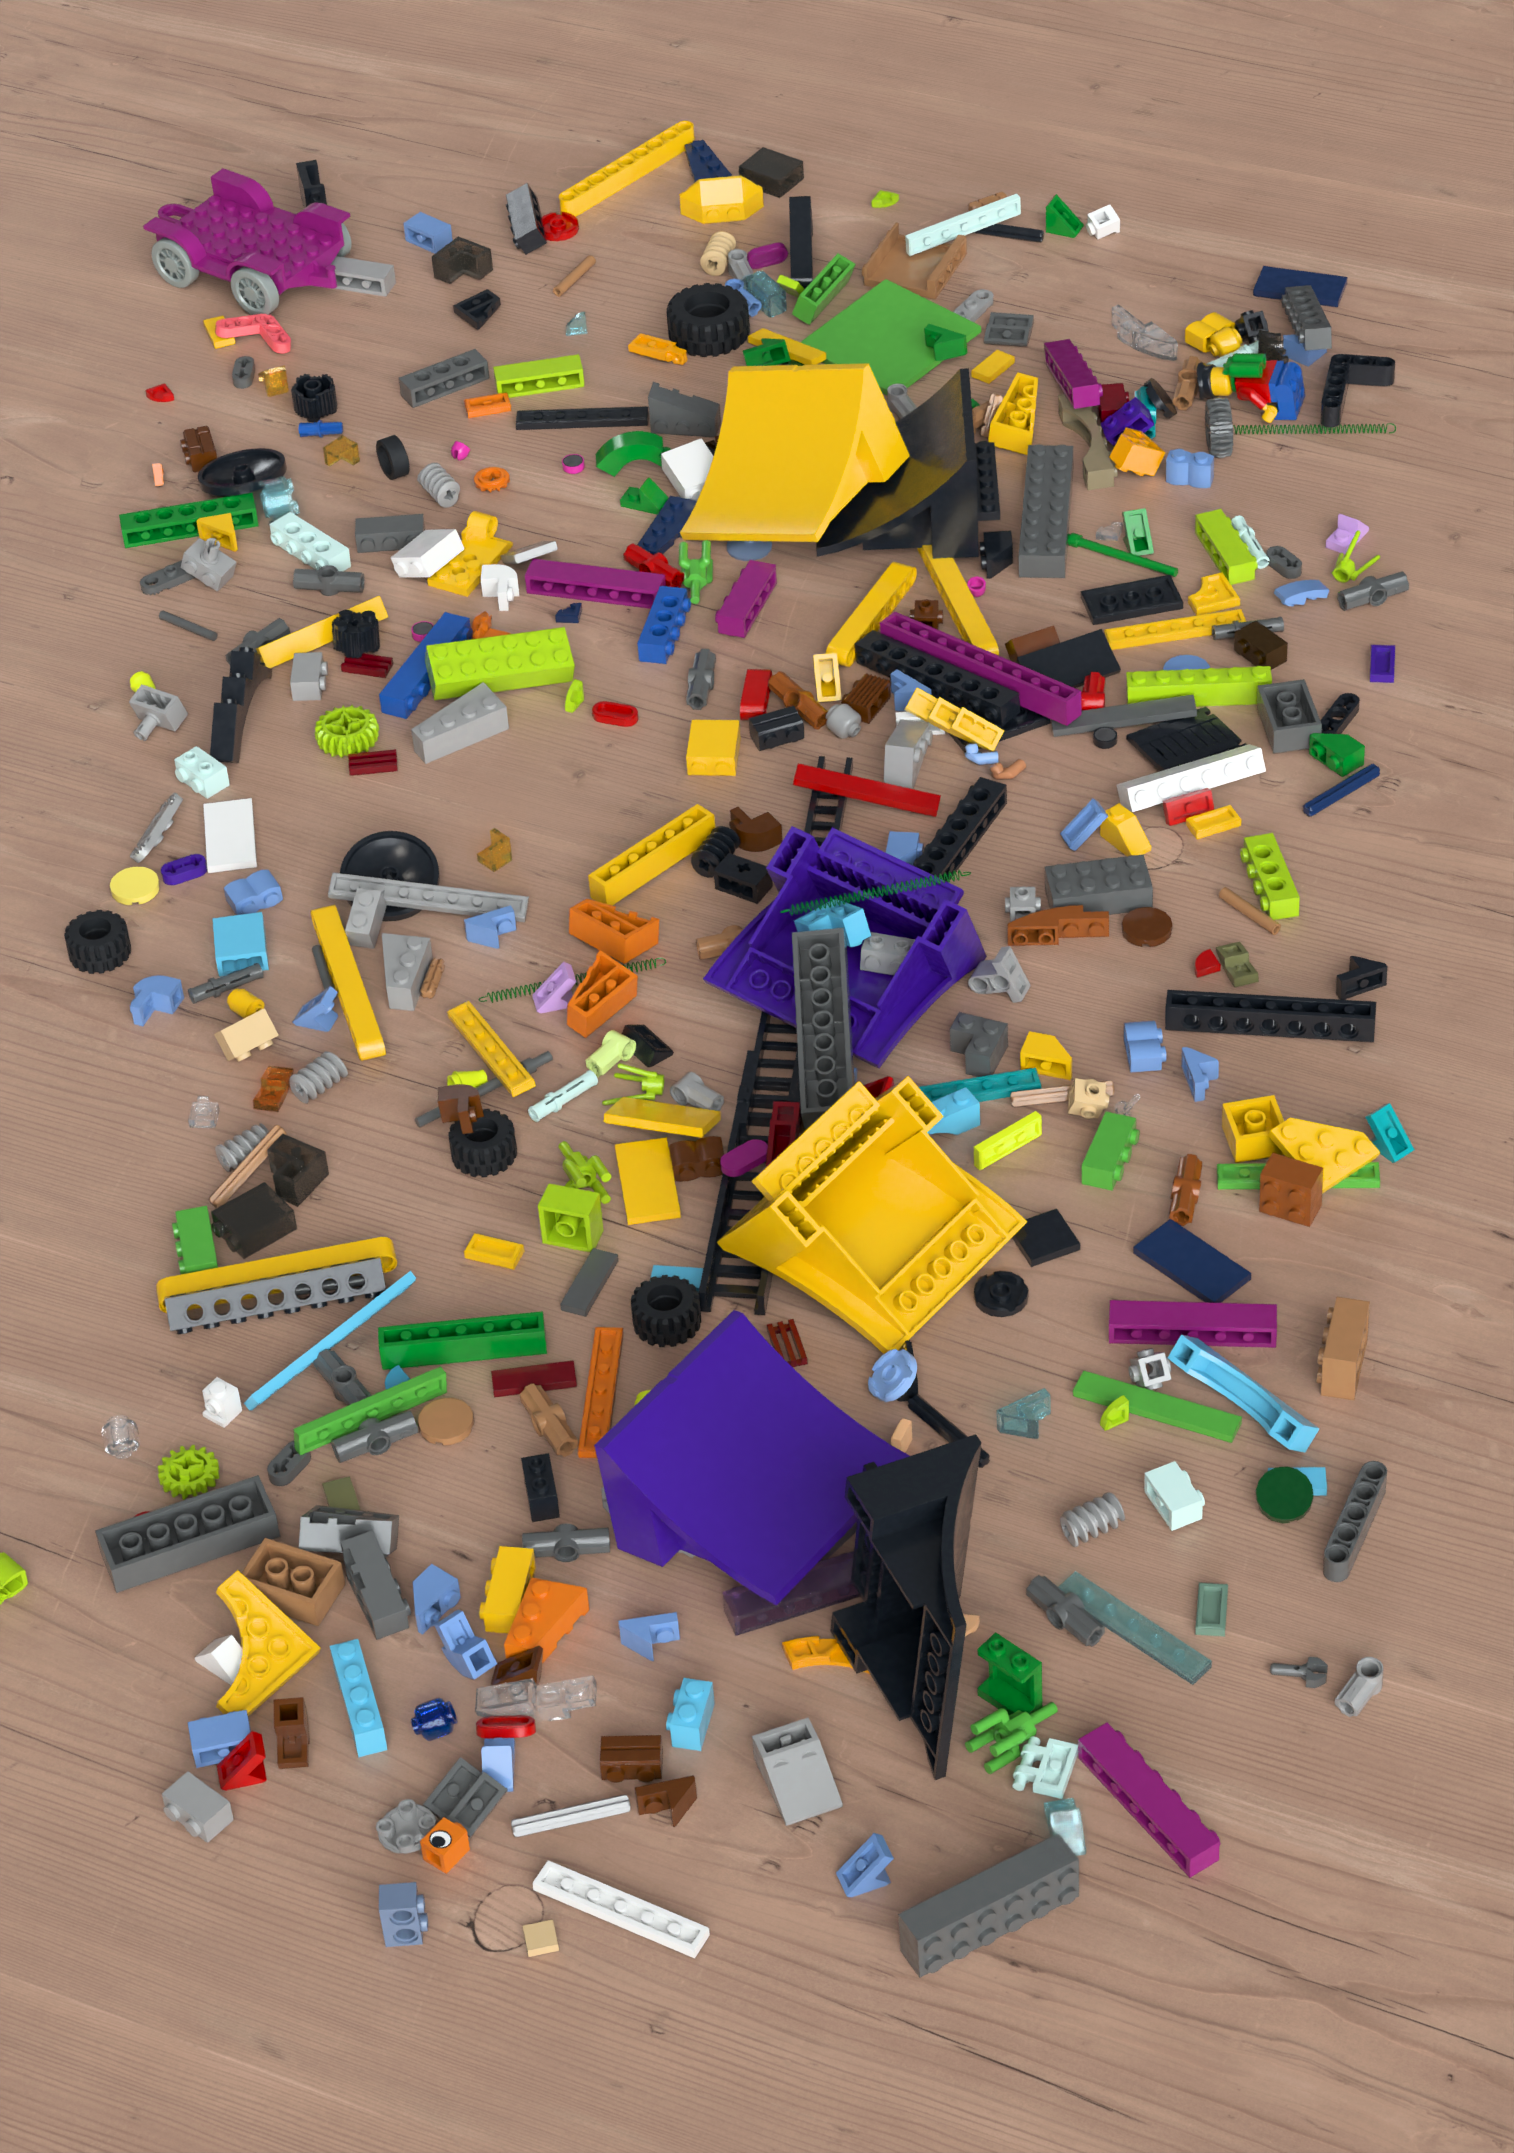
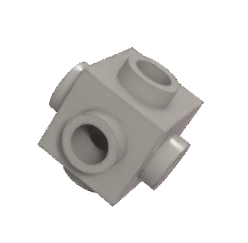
M1010 887V897H1005V912H1010V922L1028 914L1041 911V897H1036L1035 887Z
M1153 1348L1138 1351V1357L1130 1359L1129 1375L1132 1382H1136V1386L1153 1390L1163 1387L1162 1382L1172 1380L1170 1375L1171 1365L1168 1357L1165 1356V1352H1154ZM1145 1364H1148L1150 1366V1372L1148 1374Z

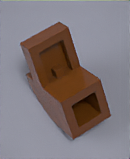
M739 807L730 810L731 821L729 826L740 838V849L749 852H762L782 843V826L769 812L751 819Z
M465 1084L438 1087L437 1102L442 1123L459 1120L463 1134L473 1133V1123L477 1122L478 1118L484 1117L478 1090L473 1086Z
M304 1698L274 1699V1729L277 1735L278 1768L309 1767V1724Z

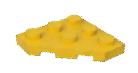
M1295 1118L1285 1120L1270 1130L1268 1134L1270 1139L1286 1157L1323 1167L1322 1194L1376 1159L1380 1154V1151L1363 1132Z

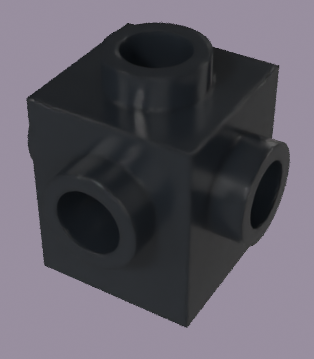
M1251 310L1244 312L1235 321L1234 328L1240 334L1242 342L1248 341L1249 344H1252L1269 332L1263 311L1254 313Z

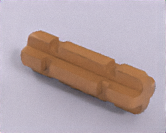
M999 192L995 196L990 195L979 199L978 202H970L968 210L972 211L1006 198L1007 195L1004 192Z
M998 394L990 395L988 401L990 406L987 405L983 420L985 425L981 427L980 435L989 438L990 423L1003 400V396Z
M434 958L431 960L430 967L423 981L424 983L420 989L423 998L431 999L434 997L445 968L443 959Z

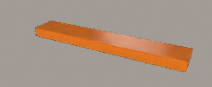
M595 1327L578 1446L579 1458H597L594 1445L611 1430L623 1342V1328Z

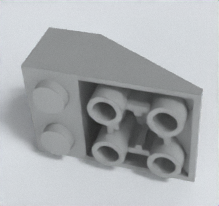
M809 1717L752 1736L754 1759L786 1826L843 1807L822 1745Z

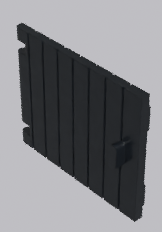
M1207 707L1197 709V716L1164 721L1126 735V739L1159 771L1247 745L1246 743L1239 745L1242 740L1215 714L1209 715L1211 711Z

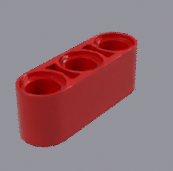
M747 669L740 703L741 720H749L751 717L767 713L771 693L768 682L772 677V670Z

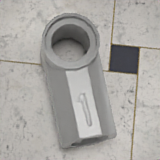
M741 249L731 250L728 254L729 275L735 279L742 280L744 282V289H751L756 283V276L747 261V253Z
M896 383L888 387L887 405L890 412L896 413L901 419L917 408L907 395V387L905 385Z
M688 1072L670 1088L672 1098L682 1106L690 1103L696 1108L720 1111L724 1103V1096L705 1086L702 1079L693 1072Z
M1365 1657L1358 1661L1356 1672L1335 1699V1705L1340 1709L1341 1713L1349 1717L1358 1716L1370 1698L1381 1691L1383 1686V1664L1381 1661L1374 1657Z

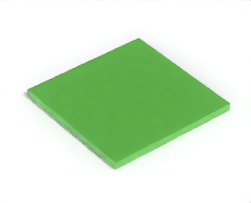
M885 279L801 341V343L826 352V360L822 362L824 364L869 363L881 392L887 395L890 385L897 383L903 384L908 388L944 361H935L934 348L926 346L924 328L928 324L966 335L967 343L981 333V326Z

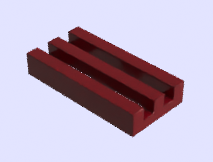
M365 653L358 659L345 657L344 663L341 664V670L346 673L386 678L393 666V658Z
M396 749L348 754L350 776L398 771Z
M794 1319L788 1320V1324H783V1321L777 1322L778 1326L775 1327L772 1324H767V1332L771 1344L783 1359L784 1356L776 1334H781L790 1360L788 1363L792 1367L808 1364ZM789 1331L791 1333L792 1339L794 1341L800 1359L796 1360V1357L794 1355L790 1340L787 1335V1332Z

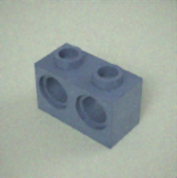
M417 1883L379 1885V1914L385 1946L422 1945L423 1932L428 1931V1915L425 1913L424 1894H418Z

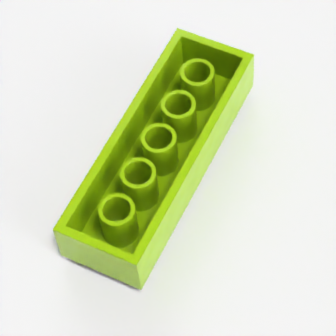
M565 627L427 645L425 664L434 700L462 697L483 682L492 692L572 682L575 668Z

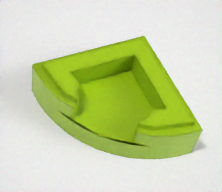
M880 190L871 201L872 207L884 208L892 206L899 201V194Z
M574 679L566 697L565 711L573 713L584 701L583 683L577 679Z
M1124 1395L1113 1401L1104 1411L1100 1420V1426L1104 1431L1129 1421V1400Z

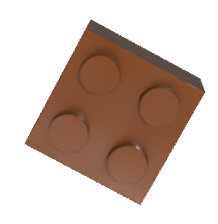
M1272 1153L1260 1174L1259 1212L1310 1227L1322 1206L1323 1167Z

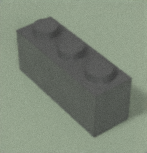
M423 514L356 518L355 538L357 552L401 550L425 531Z

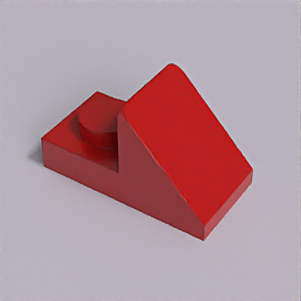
M251 1731L217 1765L219 1783L222 1790L227 1791L266 1782L267 1778L263 1761L266 1755L262 1734Z

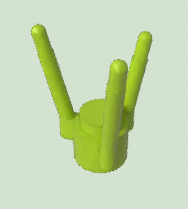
M1359 530L1356 531L1345 556L1343 553L1339 554L1335 568L1332 571V575L1339 582L1345 583L1350 579L1355 581L1359 574L1380 559V555H1376L1355 571V563L1349 558L1361 533Z
M621 1063L617 1065L620 1069L643 1075L642 1077L622 1073L614 1074L615 1078L642 1082L641 1089L646 1091V1094L627 1096L628 1098L655 1100L656 1095H663L664 1075ZM620 1097V1098H614V1099H610V1100H604V1101L602 1102V1104H603V1105L615 1104V1103L618 1102L622 1097Z

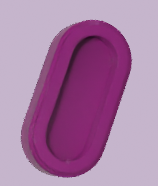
M780 242L757 247L747 253V261L752 269L779 264L788 257L786 246Z
M757 1139L750 1140L724 1154L720 1160L722 1173L730 1177H737L764 1163L767 1158V1143Z

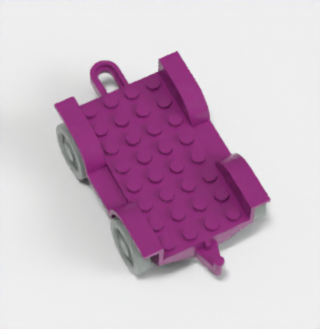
M224 168L211 176L214 195L205 202L195 207V209L175 203L164 205L158 210V217H154L143 225L144 230L156 234L157 242L152 247V260L156 270L166 282L178 288H185L198 278L199 271L231 282V289L235 299L251 315H269L278 307L279 296L288 288L303 286L336 288V267L331 265L336 256H347L352 245L350 234L343 223L351 217L349 212L323 203H311L297 214L273 206L269 194L258 182ZM175 215L181 217V219L177 220L169 216Z

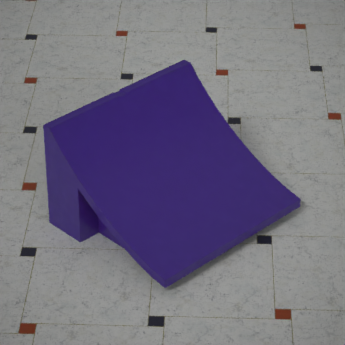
M792 826L766 867L779 892L777 897L732 941L710 968L703 980L705 983L797 1028L792 933L797 932L794 921L811 911L808 905L807 913L804 911V908L802 914L798 909L797 915L794 909L793 915L790 914L789 910L784 913H780V911L790 909L792 913L793 904L797 913L796 904L798 903L801 910V902L806 910V901L811 909V900L816 909V899L820 906V898L825 904V897L830 902V896L834 900L836 895L837 900H839V894L844 902V893L849 901V892L854 901V891L858 898L859 890L863 898L864 889L868 897V888L873 897V887L877 894V887L879 886L882 894V885L887 893L888 884V896L883 889V897L879 892V897L877 898L874 892V898L872 899L869 893L868 900L864 893V901L860 896V901L858 902L855 896V902L853 903L850 897L849 904L863 908L870 932L915 939L895 975L860 970L861 948L864 940L858 946H847L853 1056L880 1069L900 1040L927 1009L958 980L975 969L987 956L967 909L958 905L964 895L963 889L946 881L944 884L942 879H940V885L936 879L935 886L932 880L931 886L928 885L926 880L925 888L922 880L925 885L926 876L930 884L929 876L931 875L934 881V875L833 827L819 848L814 836ZM920 877H921V878H922V880H921V889L919 888V886H918V884H917V889L915 890L914 887H913V884H912V890L910 891V889H911L910 880H911V879L913 880V883H914V886H915V879L917 878L918 883H919V885H920ZM906 880L908 881L909 886H910V889H909L908 884H907V892L904 890V887H903V885H902V893L900 892V890H899V888H898V893L896 894L895 891H894V888H893V894L891 895V893H892L891 884H892V883H893V885H894V887H895V890H896V883L898 882L899 887H900V889H901V881H902L903 884H904V886H905V889H906Z
M733 1310L669 1372L666 1378L661 1380L594 1445L619 1550L661 1567L679 1550H683L712 1562L734 1580L776 1606L857 1522V1516L844 1497L846 1477L863 1472V1465L875 1462L877 1467L910 1456L870 1432L822 1395L783 1359L743 1313Z

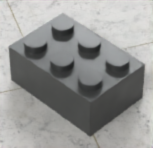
M1305 679L1257 686V710L1273 753L1309 749L1310 735L1321 733L1322 724Z

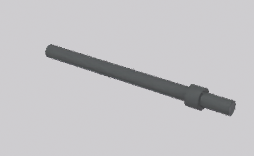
M547 1051L533 1059L527 1058L520 1063L529 1074L537 1071L538 1067L552 1061L553 1057ZM496 1077L476 1087L481 1097L503 1085ZM439 1106L415 1118L417 1126L420 1128L440 1118Z

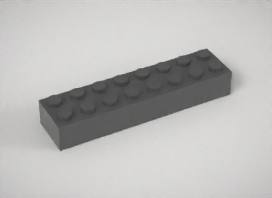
M1028 445L1019 544V578H1065L1074 469L1073 446Z
M844 928L792 933L800 1105L804 1129L812 1125L855 1084L848 957Z

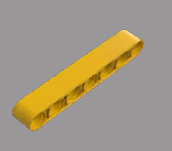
M892 562L828 644L825 654L837 653L838 665L850 667L856 660L855 643L872 630L878 631L880 629V622L893 612L913 586L917 576L916 567Z

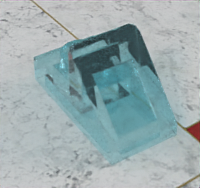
M1043 1388L996 1410L997 1430L1004 1434L1038 1439V1420L1051 1414V1395Z
M1074 1798L1045 1802L1044 1813L1050 1837L1059 1833L1076 1856L1085 1855L1086 1845L1081 1812L1079 1808H1076Z

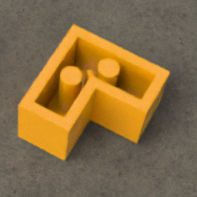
M1126 427L1109 458L1116 463L1115 467L1123 472L1131 470L1139 476H1144V474L1154 476L1166 452L1142 431Z

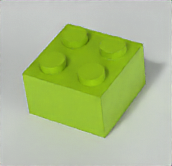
M548 1184L538 1204L542 1243L591 1252L593 1248H596L604 1231L600 1193Z

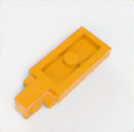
M640 333L628 345L629 352L667 362L672 361L678 365H684L687 362V351L677 347L675 342Z

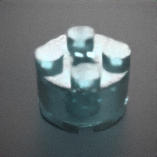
M285 476L258 482V488L263 487L262 493L259 494L265 517L271 518V521L268 522L269 526L270 523L289 512L295 515L300 513L297 500H292L291 493L294 491L291 478L286 479Z

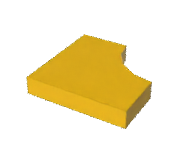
M1223 572L1202 577L1201 589L1195 594L1188 596V604L1197 616L1240 606V598Z

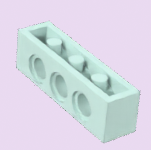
M289 512L270 523V538L272 542L315 570H319V568L326 565L334 566L338 571H345L351 567L349 548L295 514Z

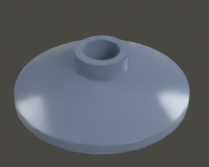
M772 541L727 542V552L729 555L742 561L761 559L772 550Z

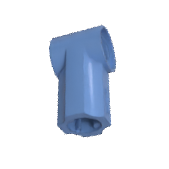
M740 279L726 281L725 286L728 285L734 290L737 289L746 298L749 316L757 315L762 307L761 301L744 289V282Z

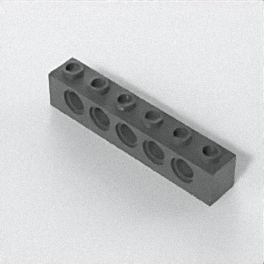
M1311 285L1285 287V295L1281 297L1282 308H1285V314L1288 315L1292 329H1295V336H1298L1299 344L1302 343L1305 351L1332 349L1331 325Z

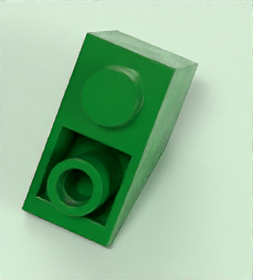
M1313 733L1310 735L1309 754L1326 765L1330 770L1344 777L1364 765L1365 746L1348 734Z

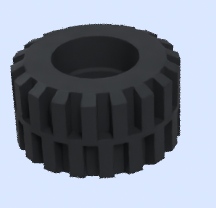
M102 910L88 911L84 915H78L77 919H72L69 922L70 925L66 926L64 936L69 960L81 972L88 971L89 974L99 972L101 974L108 970L113 971L115 967L122 966L123 961H127L129 954H131L127 924L124 918H121L117 913L113 914L109 910L105 912Z
M484 1109V1117L478 1118V1121L473 1123V1133L463 1134L459 1120L454 1121L455 1124H451L448 1136L452 1162L457 1169H461L463 1174L470 1173L472 1177L479 1175L482 1178L491 1174L495 1176L498 1175L499 1171L504 1172L508 1169L507 1166H511L514 1163V1158L517 1156V1146L513 1122L508 1119L507 1115H500V1111L497 1110L490 1111V1109Z
M662 1275L660 1278L655 1276L651 1277L650 1281H643L641 1287H636L634 1290V1295L631 1296L634 1331L642 1341L647 1340L648 1344L652 1346L658 1344L659 1347H665V1345L674 1347L677 1343H686L687 1338L692 1339L696 1335L695 1331H699L701 1323L699 1293L693 1284H689V1280L685 1278L679 1279V1276L675 1275L672 1277Z

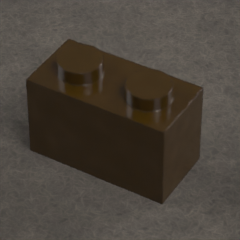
M1254 621L1235 631L1234 651L1250 661L1254 666H1270L1272 670L1287 662L1288 643L1258 621Z

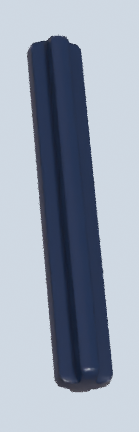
M1375 764L1368 765L1303 805V813L1307 814L1308 817L1314 816L1380 775V768Z

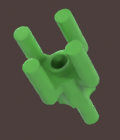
M704 540L702 542L701 558L692 560L688 559V544L680 542L678 564L681 567V572L684 573L682 584L691 589L690 601L693 604H697L700 601L701 589L713 581L711 542Z
M1050 1702L1031 1714L1018 1710L1011 1715H1008L1006 1709L1000 1708L970 1726L973 1734L977 1736L965 1742V1747L968 1752L972 1753L995 1740L996 1743L989 1748L995 1758L984 1764L986 1772L992 1774L1021 1756L1019 1745L1036 1735L1037 1729L1035 1725L1057 1713V1706Z

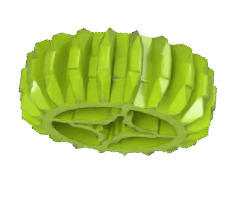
M353 704L350 707L343 705L342 708L334 707L333 711H326L325 715L319 716V721L316 722L315 739L319 748L323 749L325 754L330 753L332 757L339 755L340 758L348 756V754L361 753L362 751L368 752L369 748L375 747V742L378 741L379 725L375 715L370 713L369 709L363 710L362 706L354 708Z

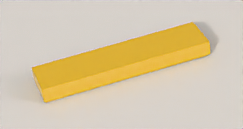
M764 328L748 335V343L755 346L762 345V338L784 339L790 359L804 365H817L826 360V352Z

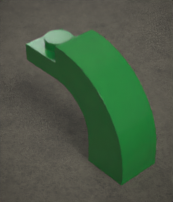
M644 431L626 432L611 438L603 444L595 454L596 467L614 477L624 465L634 460H648L662 467L661 454L672 449L663 447V437Z

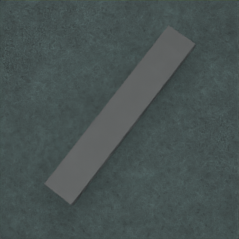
M1186 695L1083 710L1082 715L1067 726L1052 719L1051 724L1053 736L1058 737L1092 732L1100 727L1120 728L1197 716L1194 695Z

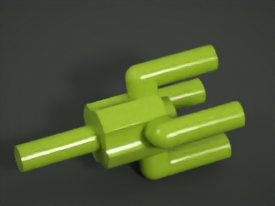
M566 1141L561 1142L558 1148L565 1157L562 1167L570 1179L565 1186L576 1189L589 1186L594 1192L600 1193L601 1203H609L611 1197L596 1177L597 1172L603 1182H608L611 1179V1174L597 1155H593L588 1159L580 1152H574Z

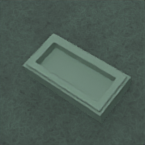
M1199 1583L1195 1635L1225 1637L1228 1584Z

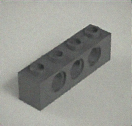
M476 349L399 377L401 396L412 408L478 384L489 379L488 362Z

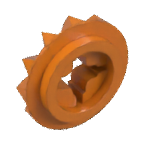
M488 467L475 474L474 482L476 488H480L481 491L489 490L491 493L493 490L500 491V488H506L507 483L510 482V476L503 468Z

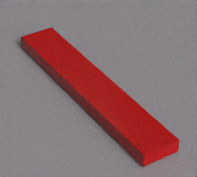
M799 763L793 781L795 786L933 817L937 816L941 795Z

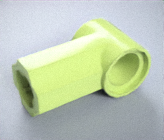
M611 1030L605 1035L602 1046L585 1060L586 1067L593 1071L597 1077H600L618 1061H628L636 1050V1042L615 1030Z

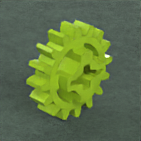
M191 1445L189 1450H186L184 1446H180V1452L176 1453L171 1450V1457H163V1465H158L159 1483L163 1485L165 1493L171 1491L173 1498L178 1496V1494H182L183 1500H186L190 1494L195 1497L198 1496V1492L207 1493V1487H215V1479L220 1478L218 1459H215L213 1452L207 1453L204 1446L199 1450H196L195 1445Z

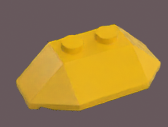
M741 175L699 179L685 192L683 191L679 194L681 215L702 224L746 220L764 207L762 187Z

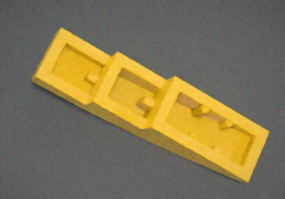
M918 687L904 709L969 743H976L979 747L991 752L994 751L1004 732L1001 728L964 707L960 709L941 697L938 699Z

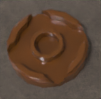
M1137 908L1130 911L1123 918V937L1136 946L1142 947V944H1149V947L1158 946L1165 943L1172 934L1171 918L1166 912L1157 908Z

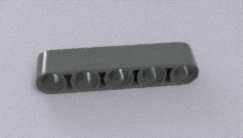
M1369 1461L1362 1466L1325 1548L1323 1574L1332 1582H1342L1350 1575L1386 1493L1387 1468L1379 1461Z

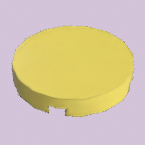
M146 867L126 868L118 872L111 879L110 889L112 897L118 903L124 905H132V902L146 903L159 892L158 876L153 870Z

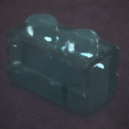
M757 271L745 278L746 290L761 301L762 307L760 310L768 317H774L787 310V303L785 301L786 291L764 271Z

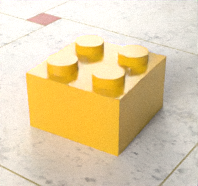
M1274 1095L1222 1104V1128L1235 1163L1268 1158L1272 1153L1284 1155L1268 1136L1270 1130L1284 1122Z

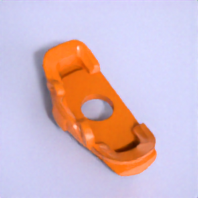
M484 611L474 618L472 623L473 636L471 639H479L486 634L489 628H491L492 615L489 616Z

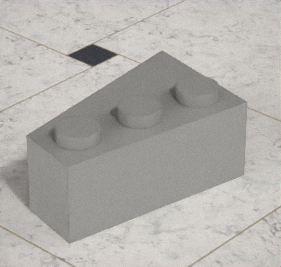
M900 720L885 744L884 783L914 789L927 748L932 743L933 732L929 731V722Z
M382 933L389 1008L414 1011L421 994L420 989L433 959L431 940L426 937Z

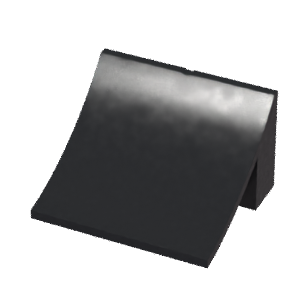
M969 368L959 369L927 401L895 422L910 456L886 482H868L834 517L820 540L816 542L817 557L836 553L863 543V550L922 548V545H932L933 559L979 557L978 521L1000 520V503L994 442L987 441L975 443Z
M976 1434L877 1467L875 1462L863 1465V1472L846 1477L844 1497L858 1518L851 1581L864 1602L832 1612L830 1631L856 1674L866 1670L869 1671L897 1719L901 1721L909 1717L911 1718L925 1742L927 1759L934 1780L946 1777L967 1625L959 1598L962 1590L970 1520L972 1517L982 1443Z

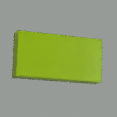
M780 275L777 283L786 293L797 298L805 290L798 281Z

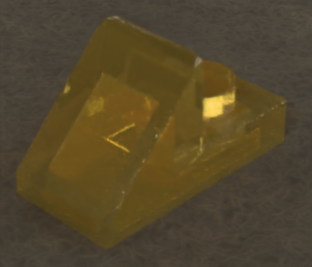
M285 365L258 373L260 382H264L268 397L288 392Z

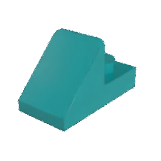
M1390 1103L1382 1105L1365 1116L1375 1135L1370 1141L1380 1151V1154L1389 1161L1395 1163L1415 1150Z

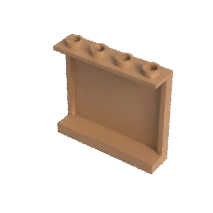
M896 222L891 230H888L884 240L880 241L878 248L871 254L869 261L863 265L862 276L864 277V286L875 287L887 279L921 297L936 300L967 254L966 236L958 234L952 244L943 243L909 256L906 253L905 235L899 234V223Z

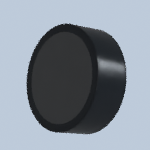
M1110 727L1096 729L1093 733L1094 745L1101 749L1114 747L1117 744L1116 730Z

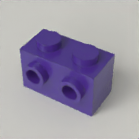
M1134 397L1114 414L1108 416L1101 423L1106 439L1115 447L1126 427L1145 433L1154 426V422L1149 409L1137 397Z

